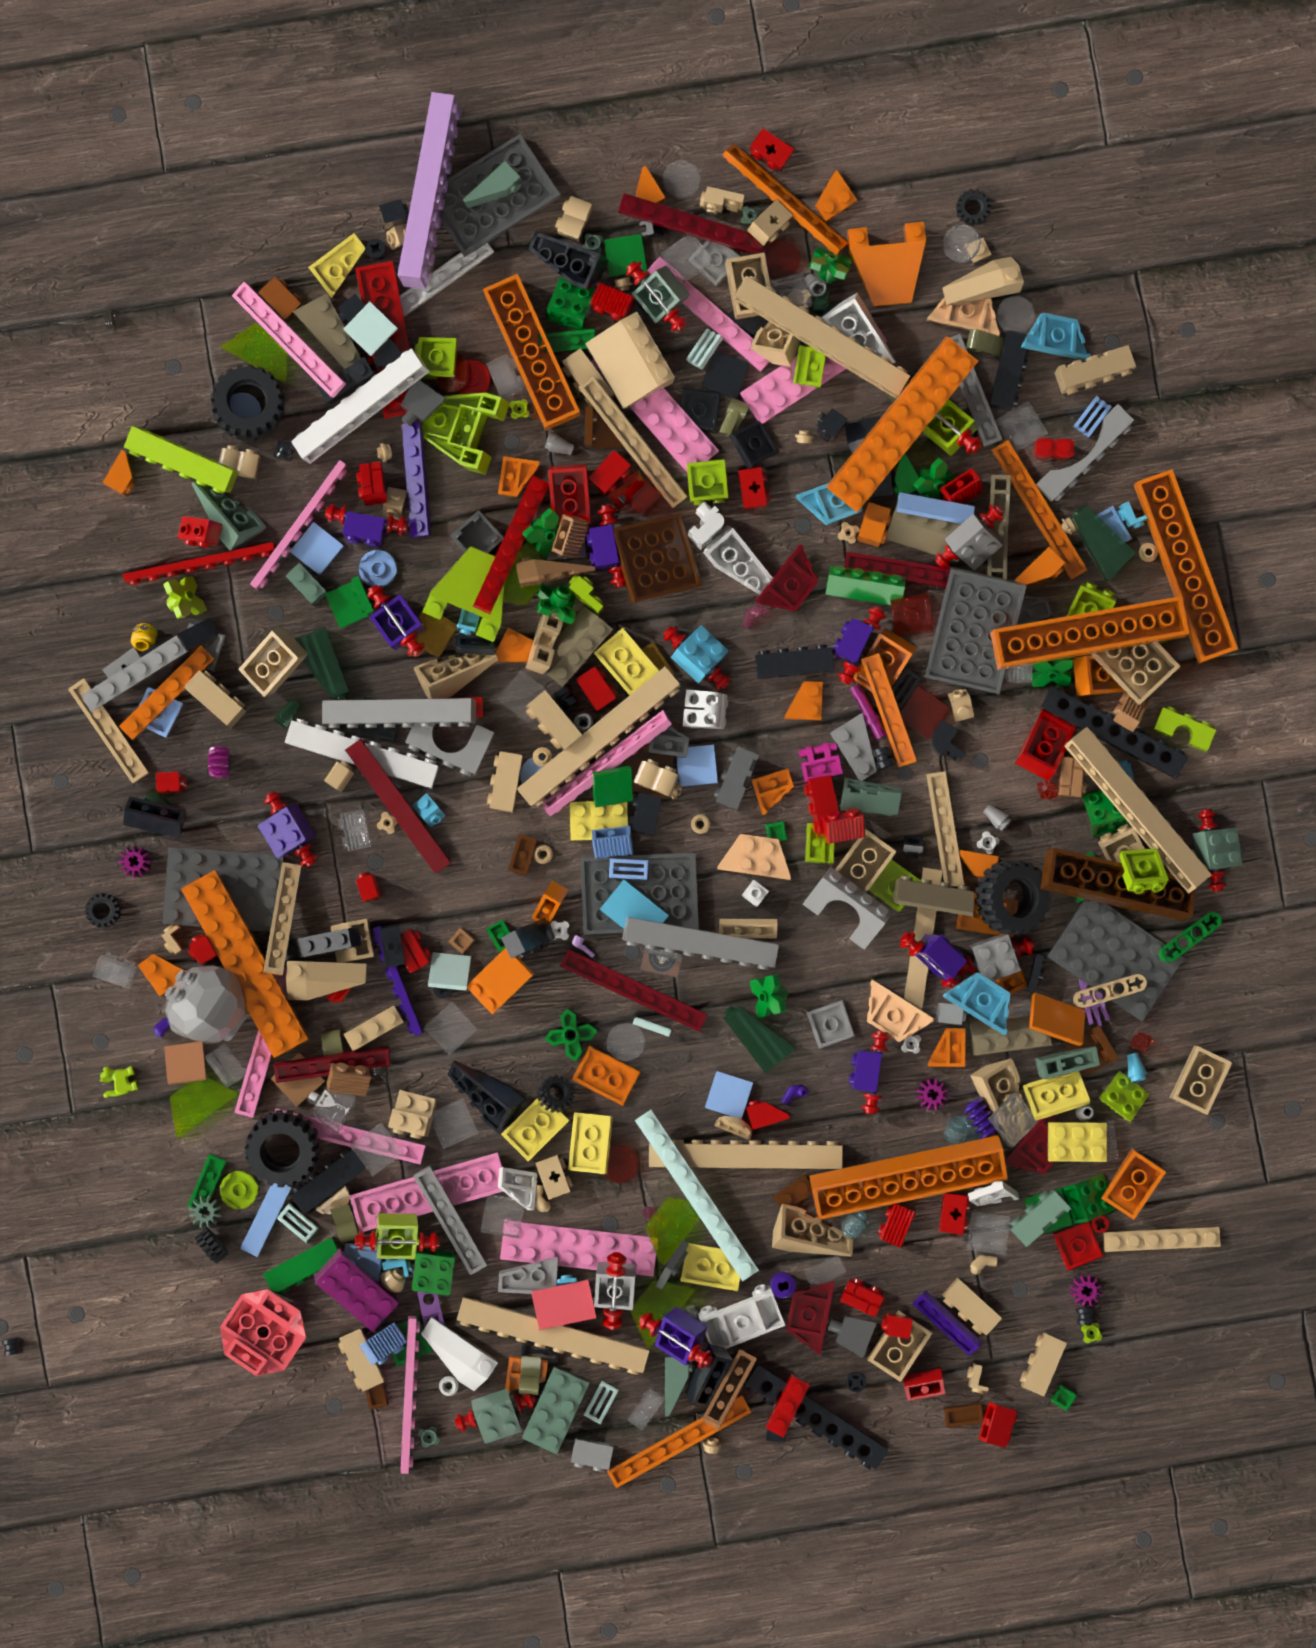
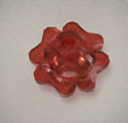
M1044 780L1037 784L1039 787L1037 791L1042 799L1047 798L1051 801L1053 798L1058 797V788H1056L1053 782Z
M1138 1033L1133 1037L1130 1045L1133 1049H1139L1141 1053H1145L1153 1039L1150 1035Z

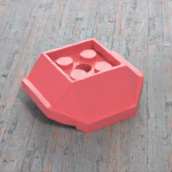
M269 1289L242 1294L220 1326L224 1355L255 1376L285 1370L307 1337L301 1310ZM262 1326L269 1330V1334L266 1337L259 1334V1328Z

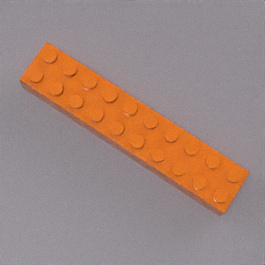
M946 336L827 484L826 488L854 511L858 512L978 363V360L950 337Z
M1173 469L1137 481L1134 484V488L1143 513L1148 517L1146 521L1174 597L1182 596L1190 633L1188 636L1198 664L1236 651L1238 649Z
M1182 596L998 628L994 629L990 634L997 669L1003 670L1185 637L1190 633Z
M214 870L181 888L222 965L238 978L246 1008L273 1057L277 1058L308 1041L310 1038L275 974L264 972L266 958L218 871Z
M998 1135L809 1176L819 1220L1008 1179L1003 1147Z

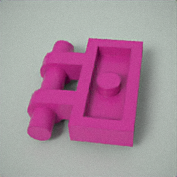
M826 742L822 743L821 746H807L805 749L798 750L800 758L805 756L808 758V762L801 763L805 782L811 778L828 775L832 777L843 774L839 755L831 757L830 751L837 750L836 742L830 744ZM824 753L825 758L814 760L813 755Z

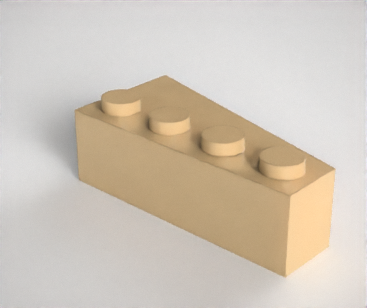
M1129 345L1107 351L1101 357L1100 354L1090 356L1083 363L1081 360L1074 361L1067 368L1065 364L1058 366L1055 376L1061 393L1071 395L1077 393L1079 388L1085 387L1089 389L1096 386V382L1103 380L1104 383L1114 380V376L1121 374L1124 377L1132 374V370L1135 369L1136 365Z

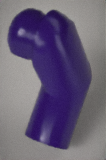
M163 1018L154 1026L156 1037H163L165 1031L170 1028L167 1018Z
M801 1084L790 1086L781 1102L789 1106L794 1097L807 1096L808 1089Z

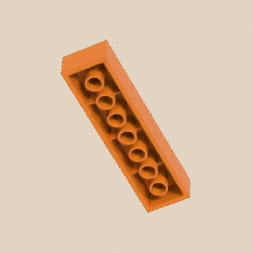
M515 274L484 288L483 292L545 431L579 417L580 411L519 275ZM538 334H540L542 339V346L538 347ZM547 349L548 353H544L542 350Z

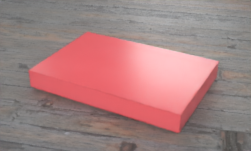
M588 1280L531 1292L539 1330L596 1319Z

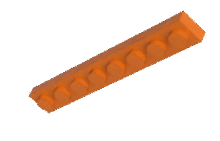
M733 144L723 153L722 156L730 164L734 165L743 176L750 179L758 189L766 193L773 202L777 199L793 215L792 217L802 227L806 228L814 238L822 242L829 251L837 255L847 246L848 242L736 144Z
M1009 440L992 449L991 451L1004 473L1011 475L1010 482L1050 548L1065 562L1062 567L1069 579L1072 580L1086 572L1088 569Z
M742 1395L737 1397L720 1430L752 1413ZM703 1417L610 1468L607 1470V1473L615 1487L618 1488L719 1430L703 1422Z

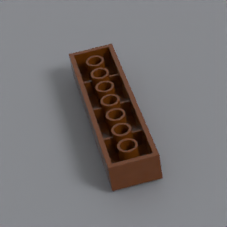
M1052 848L1045 852L1040 887L1042 890L1180 921L1193 917L1196 889L1188 894L1177 879L1166 873L1168 881L1161 891L1153 892L1151 889L1136 894L1134 891L1127 890L1123 879L1125 871L1122 863L1058 848Z

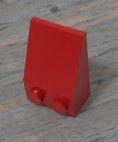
M587 463L549 466L548 477L551 509L559 516L557 524L561 522L563 514L579 517L591 524Z
M1041 710L1018 754L1015 764L1049 781L1057 771L1066 750L1065 745L1070 741L1076 727Z

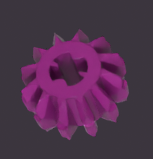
M216 746L209 749L208 770L211 777L222 778L229 775L230 754L227 747Z
M134 845L133 852L129 847L126 848L127 855L121 852L120 855L125 859L118 860V863L125 864L120 870L125 871L127 869L126 876H130L132 873L133 878H137L139 873L143 877V869L146 871L150 870L149 867L145 866L152 863L151 860L145 859L150 856L149 853L143 854L145 848L141 847L138 851V847ZM136 857H138L137 861L139 862L138 866L134 865L133 867V862H131V859H136Z
M928 1078L927 1086L923 1082L920 1083L924 1089H916V1092L922 1093L916 1099H924L920 1103L921 1107L928 1103L927 1110L931 1109L932 1104L934 1110H938L937 1103L942 1107L945 1106L941 1099L948 1100L947 1096H943V1093H947L948 1089L941 1090L945 1085L944 1082L937 1086L938 1079L935 1078L932 1085L930 1078ZM930 1089L937 1092L934 1100L927 1096V1093H930Z
M1081 1274L1079 1275L1080 1282L1073 1279V1282L1077 1285L1076 1287L1072 1285L1069 1287L1075 1290L1070 1296L1076 1297L1074 1300L1076 1304L1081 1301V1306L1085 1307L1087 1301L1088 1305L1092 1307L1093 1303L1091 1300L1093 1299L1098 1303L1099 1299L1095 1296H1102L1103 1294L1097 1291V1289L1102 1288V1285H1095L1098 1279L1094 1278L1091 1281L1090 1274H1087L1086 1280ZM1084 1286L1091 1290L1090 1292L1088 1291V1295L1081 1292V1290H1084Z

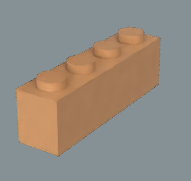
M739 1350L702 1419L703 1422L720 1430L755 1366L757 1358Z

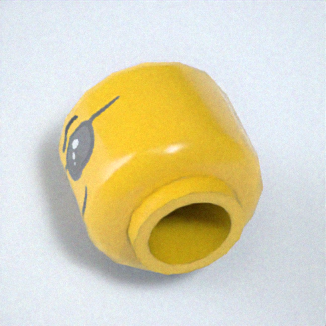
M147 623L136 625L131 636V644L138 651L149 649L156 643L157 630L154 626Z

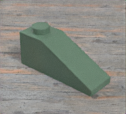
M504 161L463 199L464 204L467 208L509 196L511 193L517 192L521 187V177Z
M1096 1046L1057 1052L1035 1058L1039 1077L1044 1079L1100 1065Z
M665 1356V1416H670L688 1379V1372H692V1362L685 1366L675 1358Z

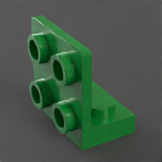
M559 278L549 302L545 320L575 330H582L595 289L589 288L586 290L571 285L564 278Z
M358 576L352 578V582L325 594L340 628H344L375 613Z
M1102 790L1082 795L1091 822L1093 838L1107 833L1118 832V828L1125 824L1130 826L1129 822Z
M1103 1173L1082 1182L1062 1187L1067 1205L1071 1208L1069 1211L1074 1224L1090 1221L1116 1209L1102 1199L1103 1194L1108 1188Z
M418 1248L412 1290L450 1295L457 1252L443 1250L432 1252L428 1248L419 1251Z

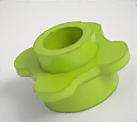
M522 399L521 401L510 402L509 406L512 409L511 417L513 419L518 417L527 418L529 416V411L527 410L528 401Z
M1097 1322L1092 1325H1082L1081 1331L1084 1333L1083 1341L1085 1343L1102 1339L1099 1331L1100 1325Z

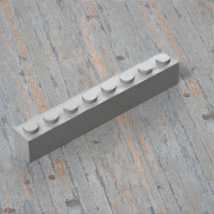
M471 698L322 701V724L328 725V728L338 729L340 725H347V728H358V725H365V728H377L379 724H384V728H395V724H402V727L412 728L414 724H421V727H432V724H439V727H451L453 723H458V727H470V723H476V700Z
M626 917L622 940L627 941L626 945L638 947V943L646 944L645 948L656 950L657 947H663L665 952L675 953L676 950L683 951V955L694 957L695 953L702 954L701 958L713 960V957L721 958V962L732 963V960L739 961V965L748 967L752 963L757 964V968L769 970V967L775 968L779 947L776 943Z

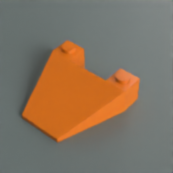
M924 222L905 223L903 228L904 243L869 246L867 227L848 229L849 254L873 307L912 303L926 243Z

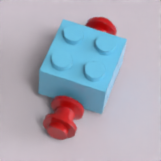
M702 625L687 639L686 634L680 635L677 632V626L674 628L670 626L663 633L665 636L663 640H670L673 643L672 648L676 649L671 658L698 684L709 674L710 676L707 678V681L713 680L717 684V690L720 688L724 690L730 684L729 678L731 676L729 674L724 676L721 673V667L719 666L715 670V666L725 657L729 650Z

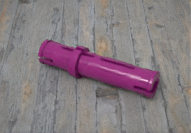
M858 684L850 688L849 690L865 716L866 724L870 726L876 739L878 740L887 735L879 720L880 716L874 711L861 685Z

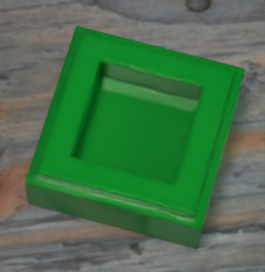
M784 821L765 824L767 838L778 839L779 841L787 840Z
M1060 1384L1050 1401L1068 1411L1077 1394Z

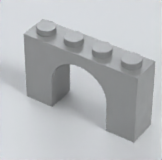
M414 724L405 741L409 745L408 749L417 753L421 750L426 753V757L436 761V758L443 760V765L452 769L456 766L461 769L460 773L469 777L471 774L476 776L495 735L494 732L476 725L464 749L456 753H447L440 750L434 743L433 732L436 724H432V727H421V724Z
M832 867L828 869L803 903L805 907L816 915H819L827 903L833 900H841L853 906L859 914L860 923L849 939L864 950L893 913Z

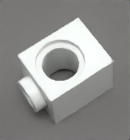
M753 880L741 896L757 907L769 891Z

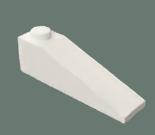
M858 293L842 301L823 316L828 326L837 327L844 336L855 338L858 341L857 344L862 347L867 346L874 350V354L879 357H886L891 361L890 364L896 362Z
M728 525L712 538L703 552L714 567L757 594H760L773 578L737 532Z
M432 1317L421 1332V1335L455 1378L473 1391L488 1379L498 1364L493 1356Z

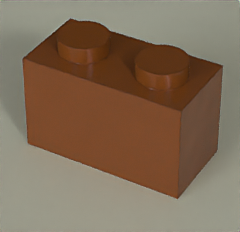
M274 277L258 293L287 323L294 316L293 311L302 307L300 303L302 299L295 292L291 294L287 290L289 286L283 279L278 280Z

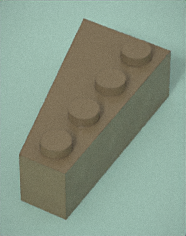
M327 294L293 311L298 320L301 321L343 369L361 359L351 338L343 330L345 327Z

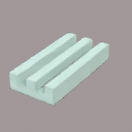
M706 329L686 360L690 364L703 369L723 340V337Z
M638 1017L634 1018V1025L669 1037L671 1029Z
M290 1203L277 1217L280 1222L305 1243L308 1242L319 1228ZM290 1209L313 1229L310 1231L292 1216L288 1210ZM286 1215L308 1235L305 1237L286 1221L283 1216Z
M601 1381L584 1416L601 1424L619 1389ZM604 1386L606 1390L594 1413L591 1415L589 1412ZM611 1390L613 1393L598 1419L596 1415Z

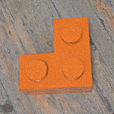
M869 502L856 541L877 548L880 543L884 544L888 533L885 527L890 525L893 516L889 514L891 509Z

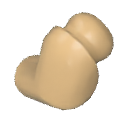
M536 1184L535 1206L540 1212H548L551 1204L542 1197L544 1186Z
M978 1256L970 1265L971 1273L978 1275L986 1265L996 1266L997 1257Z

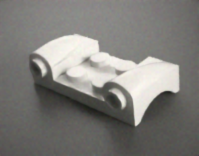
M758 1285L752 1292L753 1297L718 1311L716 1307H703L698 1316L700 1322L707 1326L705 1334L709 1344L727 1349L785 1326L770 1286Z

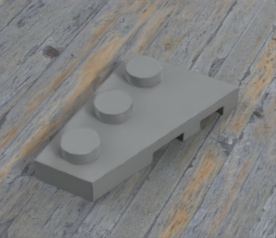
M863 713L832 731L830 735L858 780L863 781L876 773L877 770Z
M558 1256L499 1271L498 1292L531 1294L532 1291L556 1287Z

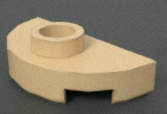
M719 1117L714 1125L747 1140L751 1139V1127L739 1117Z
M346 1184L319 1203L315 1210L321 1214H331L330 1209L348 1204L350 1197Z

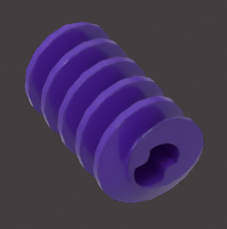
M982 1096L965 1105L967 1108L963 1112L964 1114L970 1113L967 1120L974 1119L971 1127L978 1126L975 1133H982L979 1139L991 1137L1000 1131L996 1130L999 1126L998 1123L992 1124L995 1119L994 1116L987 1117L991 1113L990 1110H984L987 1104H980L983 1100Z
M778 1272L770 1280V1287L774 1295L779 1298H788L795 1291V1281L789 1273ZM784 1281H787V1282H788V1285H787L786 1288H785V1287H782V1289H779V1288H778L779 1282H781V1283H783Z

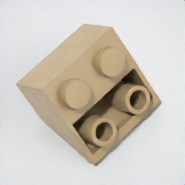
M368 919L330 926L331 932L355 927L360 929L362 946L336 951L337 963L375 957Z

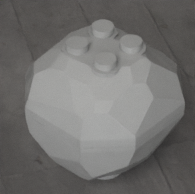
M212 965L196 966L187 971L181 970L176 975L175 979L177 981L174 986L169 987L165 992L167 999L165 1013L171 1030L177 1035L198 1042L219 1043L222 1040L230 1041L249 1013L236 975L229 970Z

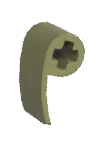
M970 329L966 349L973 352H987L1000 357L1004 338L985 331Z
M340 1029L321 1032L324 1055L343 1053Z
M349 1204L330 1209L341 1244L355 1240V1235H359V1231Z
M522 1356L519 1383L520 1394H539L541 1357Z

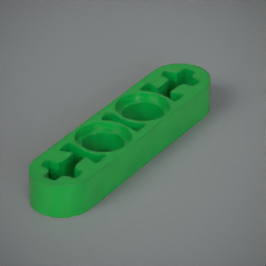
M1216 912L1204 915L1159 950L1160 960L1165 963L1176 960L1221 925L1220 915ZM1214 917V924L1208 925L1206 927L1204 924L1209 922L1210 918ZM1194 927H1199L1202 930L1200 937H1196L1193 934ZM1180 938L1187 940L1186 948L1179 946L1178 940ZM1173 948L1176 949V951L1170 954L1171 957H1165L1166 951Z

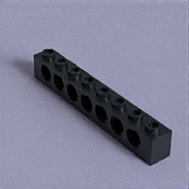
M1051 686L1039 709L1054 715L1081 731L1088 727L1090 731L1094 732L1097 739L1174 779L1178 778L1188 759L1184 755V751L1178 748L1173 750L1167 747L1168 743L1161 739L1156 741L1150 738L1151 734L1146 731L1140 730L1138 732L1134 730L1131 732L1113 721L1115 715L1108 712L1104 714L1099 711V707L1091 703L1089 706L1082 703L1083 699L1076 695L1071 697L1065 694L1066 690L1061 687L1055 686L1053 688ZM1059 700H1065L1068 703L1066 710L1059 708ZM1078 708L1083 709L1085 712V716L1082 719L1078 718L1075 714ZM1094 717L1101 719V727L1093 725L1092 720ZM1111 726H1115L1118 728V736H1112L1110 734L1109 730ZM1128 735H1133L1136 738L1134 745L1127 743ZM1145 744H1150L1153 747L1151 754H1147L1144 751ZM1164 752L1170 756L1168 763L1161 760V754Z
M757 1363L745 1384L748 1386V1391L755 1395L757 1393L764 1396L763 1400L773 1406L774 1403L777 1404L778 1394L783 1392L787 1382ZM764 1381L772 1383V1388L769 1391H764L761 1388ZM805 1394L801 1401L805 1408L802 1412L795 1413V1421L803 1427L808 1425L813 1428L811 1432L818 1437L825 1436L828 1438V1443L835 1448L840 1446L845 1449L844 1453L850 1458L854 1459L857 1457L862 1460L860 1464L870 1470L872 1467L876 1470L888 1452L887 1447ZM813 1413H818L821 1415V1419L819 1422L813 1423L810 1421V1416ZM835 1424L837 1426L836 1432L828 1433L826 1431L827 1426ZM846 1434L853 1436V1441L850 1444L843 1442V1437ZM862 1445L869 1446V1452L865 1455L859 1453V1448Z

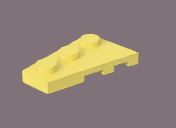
M353 233L308 268L332 298L366 248L355 233Z

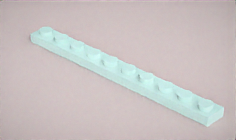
M650 1109L635 1119V1122L741 1280L744 1281L759 1271L653 1111Z

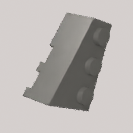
M737 747L736 752H731L728 762H731L729 770L724 769L721 777L724 780L722 787L718 786L714 797L717 798L716 803L737 811L759 757L758 754Z

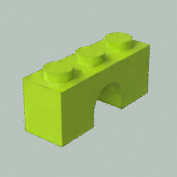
M1169 706L1160 709L1152 728L1153 731L1171 737L1177 727H1185L1190 733L1187 745L1203 752L1208 751L1216 729L1212 728V724L1205 721L1199 723L1195 721V717L1189 714L1180 715L1177 713L1178 710Z

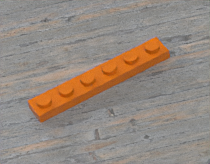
M200 646L119 727L134 740L185 690L184 686L199 670L203 672L215 659Z
M880 653L861 658L898 767L916 762L917 758Z

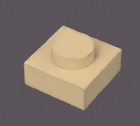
M984 238L966 245V250L973 264L991 256Z

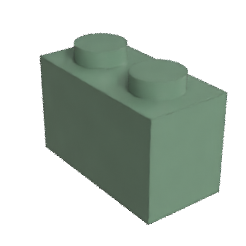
M300 563L286 575L287 579L313 606L327 593Z

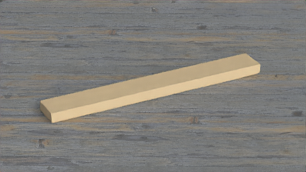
M594 375L578 388L671 508H674L688 496Z
M923 868L922 879L932 880V884L939 885L942 870ZM917 907L914 926L915 939L917 941L921 940L925 934L933 935L937 910ZM910 956L904 999L922 1010L928 967L916 956Z

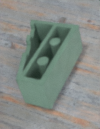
M845 778L841 796V810L847 811L854 808L867 813H879L886 816L898 815L902 788Z
M1054 1190L1044 1191L1038 1197L1040 1199L1039 1202L1035 1205L1033 1203L1024 1210L1026 1212L1025 1215L1021 1218L1019 1216L1010 1223L1012 1227L1009 1229L1026 1247L1037 1239L1052 1223L1054 1224L1059 1216L1071 1209Z

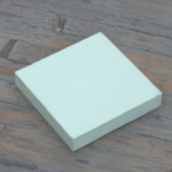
M369 302L343 330L372 356L398 328Z
M433 952L428 987L467 990L471 956Z

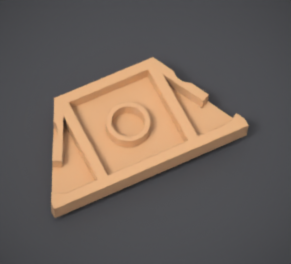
M944 297L927 318L929 322L969 331L970 329H977L997 336L1000 334L991 298L947 306Z
M740 834L717 867V869L791 879L779 840Z
M875 980L871 981L870 1008L867 1022L874 1027L887 1032V1035L896 1041L902 1042L934 1022L935 1018Z

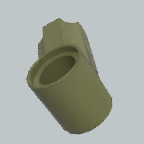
M732 398L719 433L729 437L732 433L738 431L750 405Z

